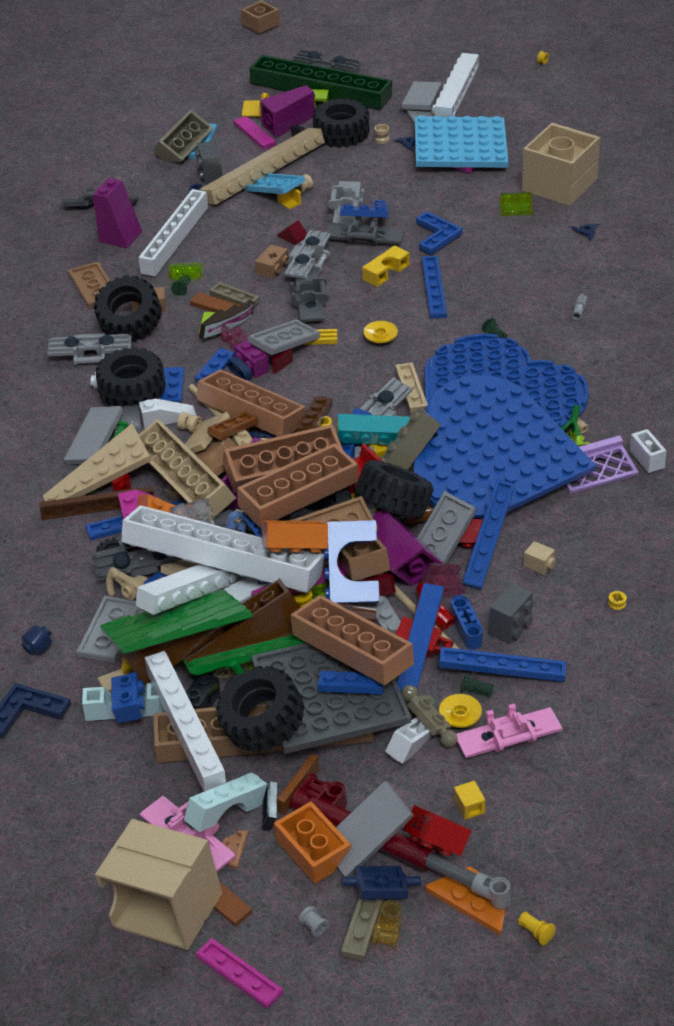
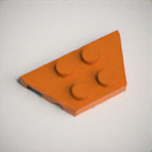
M470 866L465 868L476 874L479 873V871ZM447 876L425 886L427 893L496 934H502L506 908H495L489 899L472 892L470 887Z

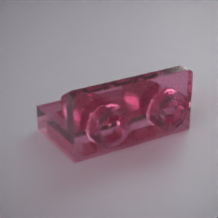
M225 324L221 325L220 336L224 342L226 341L230 345L232 350H235V345L247 341L249 334L240 326L229 329Z
M430 563L422 577L425 583L443 586V594L463 595L467 589L461 583V580L456 577L461 569L459 565Z

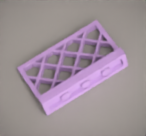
M620 435L579 447L594 462L596 467L601 468L602 471L601 473L593 471L585 475L584 478L574 480L581 483L580 486L572 488L570 483L566 484L565 487L570 494L638 475L637 468L622 445L623 440ZM620 452L622 459L612 457V454ZM602 458L605 459L606 462L605 464L596 462L595 459ZM609 461L619 464L618 468L608 466ZM625 466L630 468L631 471L625 472L620 470V468ZM606 470L615 474L614 476L608 477L603 475V473ZM588 475H590L598 479L597 481L592 482L586 480V478Z

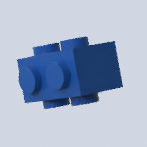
M136 672L112 677V711L117 722L122 723L143 718V709L146 708L145 700L142 696V693L145 692L143 680H139Z

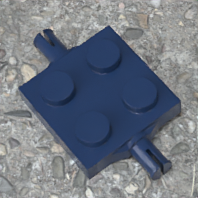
M355 866V877L342 876L341 885L342 887L355 886L359 890L361 899L371 901L376 899H408L407 886H421V876H407L403 873L401 866Z

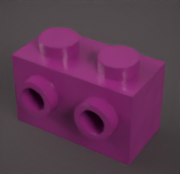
M243 341L234 346V356H237L249 366L252 371V377L257 378L269 372L268 356L258 347L248 341Z

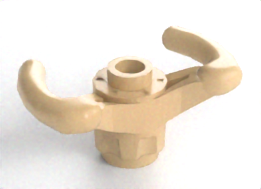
M112 567L109 569L106 577L108 595L110 597L115 595L113 582L115 579L121 585V592L128 600L136 599L137 587L144 585V581L148 578L141 575L133 578Z

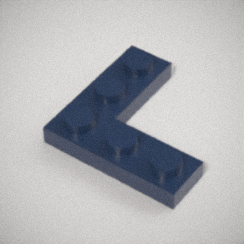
M14 683L0 703V738H4L23 709L62 719L71 706L70 699Z

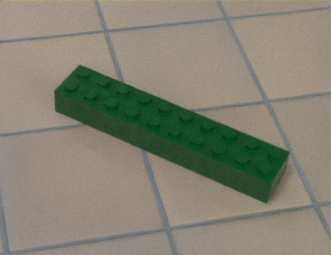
M261 55L249 67L250 83L290 91L307 85L310 89L328 90L329 99L346 98L356 100L366 107L382 109L392 97V80L266 55Z

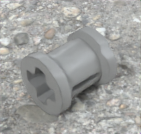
M313 906L305 908L298 918V922L301 925H306L311 930V934L316 938L325 933L330 925L327 919H322L317 914V910Z

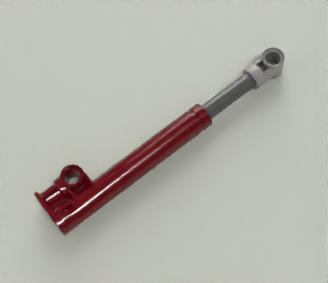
M313 773L298 787L290 801V807L293 810H297L312 801L335 827L352 813L345 809L347 806V796L344 784L339 781L323 782ZM396 833L379 849L424 871L428 869L434 870L470 887L472 892L489 899L495 908L503 909L511 903L510 883L506 878H492L481 872L476 874L435 855L434 849L421 845L419 842L399 833Z

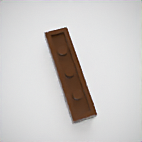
M325 396L314 398L296 427L297 432L320 427L333 405L332 398H326Z

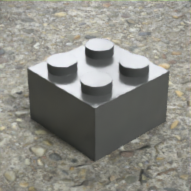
M215 141L197 143V150H195L196 159H198V163H196L197 172H199L200 180H203L206 185L222 177L221 156Z
M511 583L490 606L489 635L509 645L514 639H519L522 630L525 627H529L533 620V616H531L534 605L532 601L533 592Z

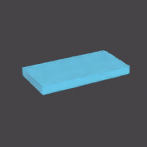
M267 173L265 177L258 179L255 183L246 185V188L243 190L285 194L306 180L304 176Z

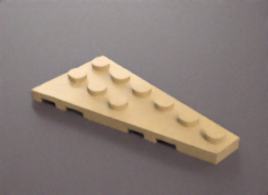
M133 423L43 495L44 500L51 501L83 496L152 461Z

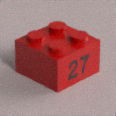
M413 805L411 812L414 817L405 824L403 829L411 834L409 838L430 849L438 850L451 857L452 853L461 856L472 830Z

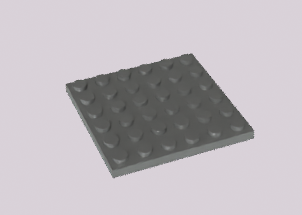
M308 643L251 656L253 667L262 666L265 668V666H272L287 673L303 698L305 707L303 720L299 721L300 727L292 733L293 736L289 740L283 741L281 746L284 754L411 723V715L395 678L384 685L383 694L318 691L320 671L361 672ZM274 700L266 701L268 708L272 705Z

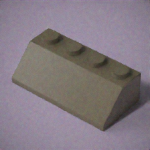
M190 109L158 141L153 153L167 162H182L197 147V143H200L213 130V127Z
M418 408L417 411L410 415V421L399 430L395 441H392L387 446L386 453L383 457H379L382 461L408 469L441 426L432 415L421 408Z

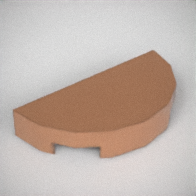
M248 830L236 831L237 834L224 838L222 843L236 854V857L227 864L229 868L238 870L248 838Z

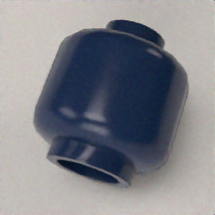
M34 625L22 636L23 643L21 646L32 656L34 654L41 655L52 644L50 638L52 634L45 626L39 627Z

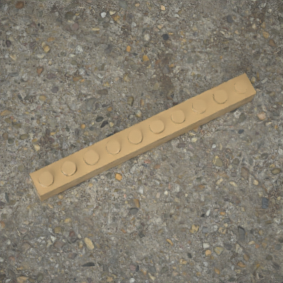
M308 128L200 188V191L207 192L208 204L216 205L246 188V185L255 183L258 179L265 177L267 173L278 170L325 143L321 128Z

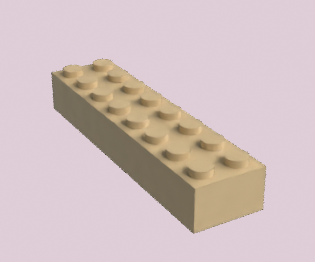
M158 418L139 434L152 460L148 463L206 523L214 519L216 515L236 499L229 488Z

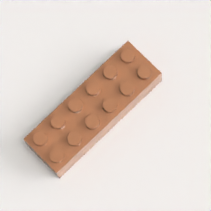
M221 369L198 381V401L214 407L220 412H227L232 417L246 411L258 418V424L254 426L274 434L276 437L294 432L305 414L306 406Z
M333 424L224 449L222 461L233 492L237 493V487L334 443L341 449L342 446Z
M334 443L237 487L238 506L261 527V520H277L356 483L358 464Z
M319 595L291 614L294 636L383 685H386L414 665L413 643L322 595Z

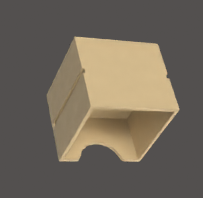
M551 123L523 149L524 171L522 172V191L570 206L598 178L600 137Z
M131 819L95 873L99 886L104 887L108 883L113 885L114 899L109 912V918L113 927L185 950H189L204 925V921L207 920L222 895L207 839Z

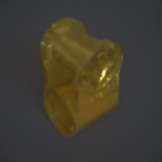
M388 900L382 904L373 932L372 943L374 945L382 943L392 945V948H397L402 926V907L399 902Z

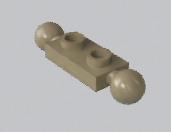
M413 685L404 686L401 694L403 699L409 702L407 706L433 736L440 734L443 746L448 748L455 746L458 740L457 734L449 730L451 726L445 717L435 709L431 701L425 696L418 697L416 687Z

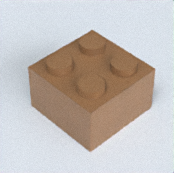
M262 0L241 9L242 25L260 34L280 25L279 9Z
M378 538L376 543L348 545L339 553L340 565L352 581H362L367 577L381 575L390 570L387 549Z

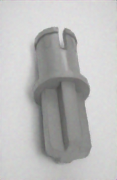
M583 293L578 296L577 301L573 304L571 318L574 320H581L582 314L586 310L588 297Z

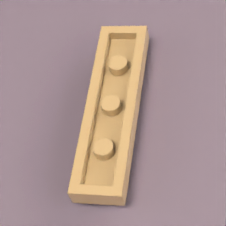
M413 362L395 365L399 381L412 388V391L405 398L410 414L417 411L418 408L426 411V406L428 405Z

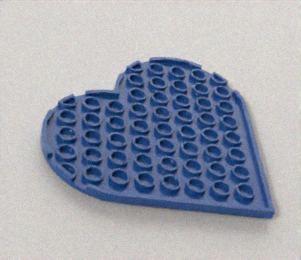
M474 334L454 339V343L448 346L444 344L435 351V355L428 359L425 367L427 413L429 412L431 399L443 385L454 379L470 375L495 376L520 386L560 428L570 420L573 405L581 406L578 416L580 417L589 401L588 384L583 375L577 374L574 368L566 364L562 366L556 365L554 361L531 360L526 348L519 346L517 341L509 337L506 339L498 338L496 334Z
M470 375L446 383L431 399L428 413L441 426L435 432V437L429 440L415 459L413 472L432 483L434 491L429 505L435 508L443 492L446 491L476 507L478 510L473 518L484 519L497 479L516 484L507 511L509 512L595 471L596 465L520 386L495 376Z

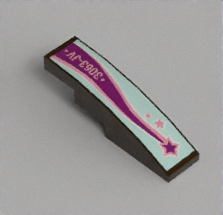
M249 299L241 307L234 304L226 312L219 309L201 324L199 338L204 339L215 336L240 325L253 315L255 302Z

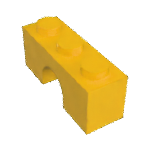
M394 245L362 267V280L376 287L380 286L388 280V270L400 272L410 265V253Z

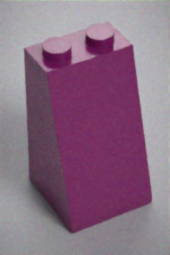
M306 85L261 99L262 126L277 138L290 131V126L294 124L299 126L312 119L313 112L316 109L314 105V91Z
M108 178L92 194L99 242L127 249L142 233V229L123 181Z
M381 509L372 516L376 520L378 527L377 538L387 549L390 570L410 586L415 585L443 565V562L413 532L388 511Z

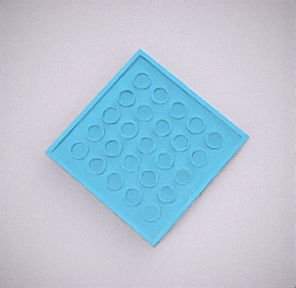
M499 116L415 117L416 167L508 168L504 118Z

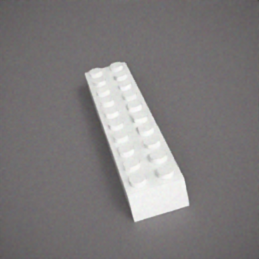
M142 505L129 514L122 524L121 542L128 543L130 546H139L146 548L148 551H157L170 557H179L188 562L201 563L206 567L212 566L224 572H234L242 577H252L261 582L273 583L280 578L286 587L295 589L298 592H308L322 576L324 554L309 552V550L303 548L301 552H290L289 548H281V552L269 551V548L263 546V538Z

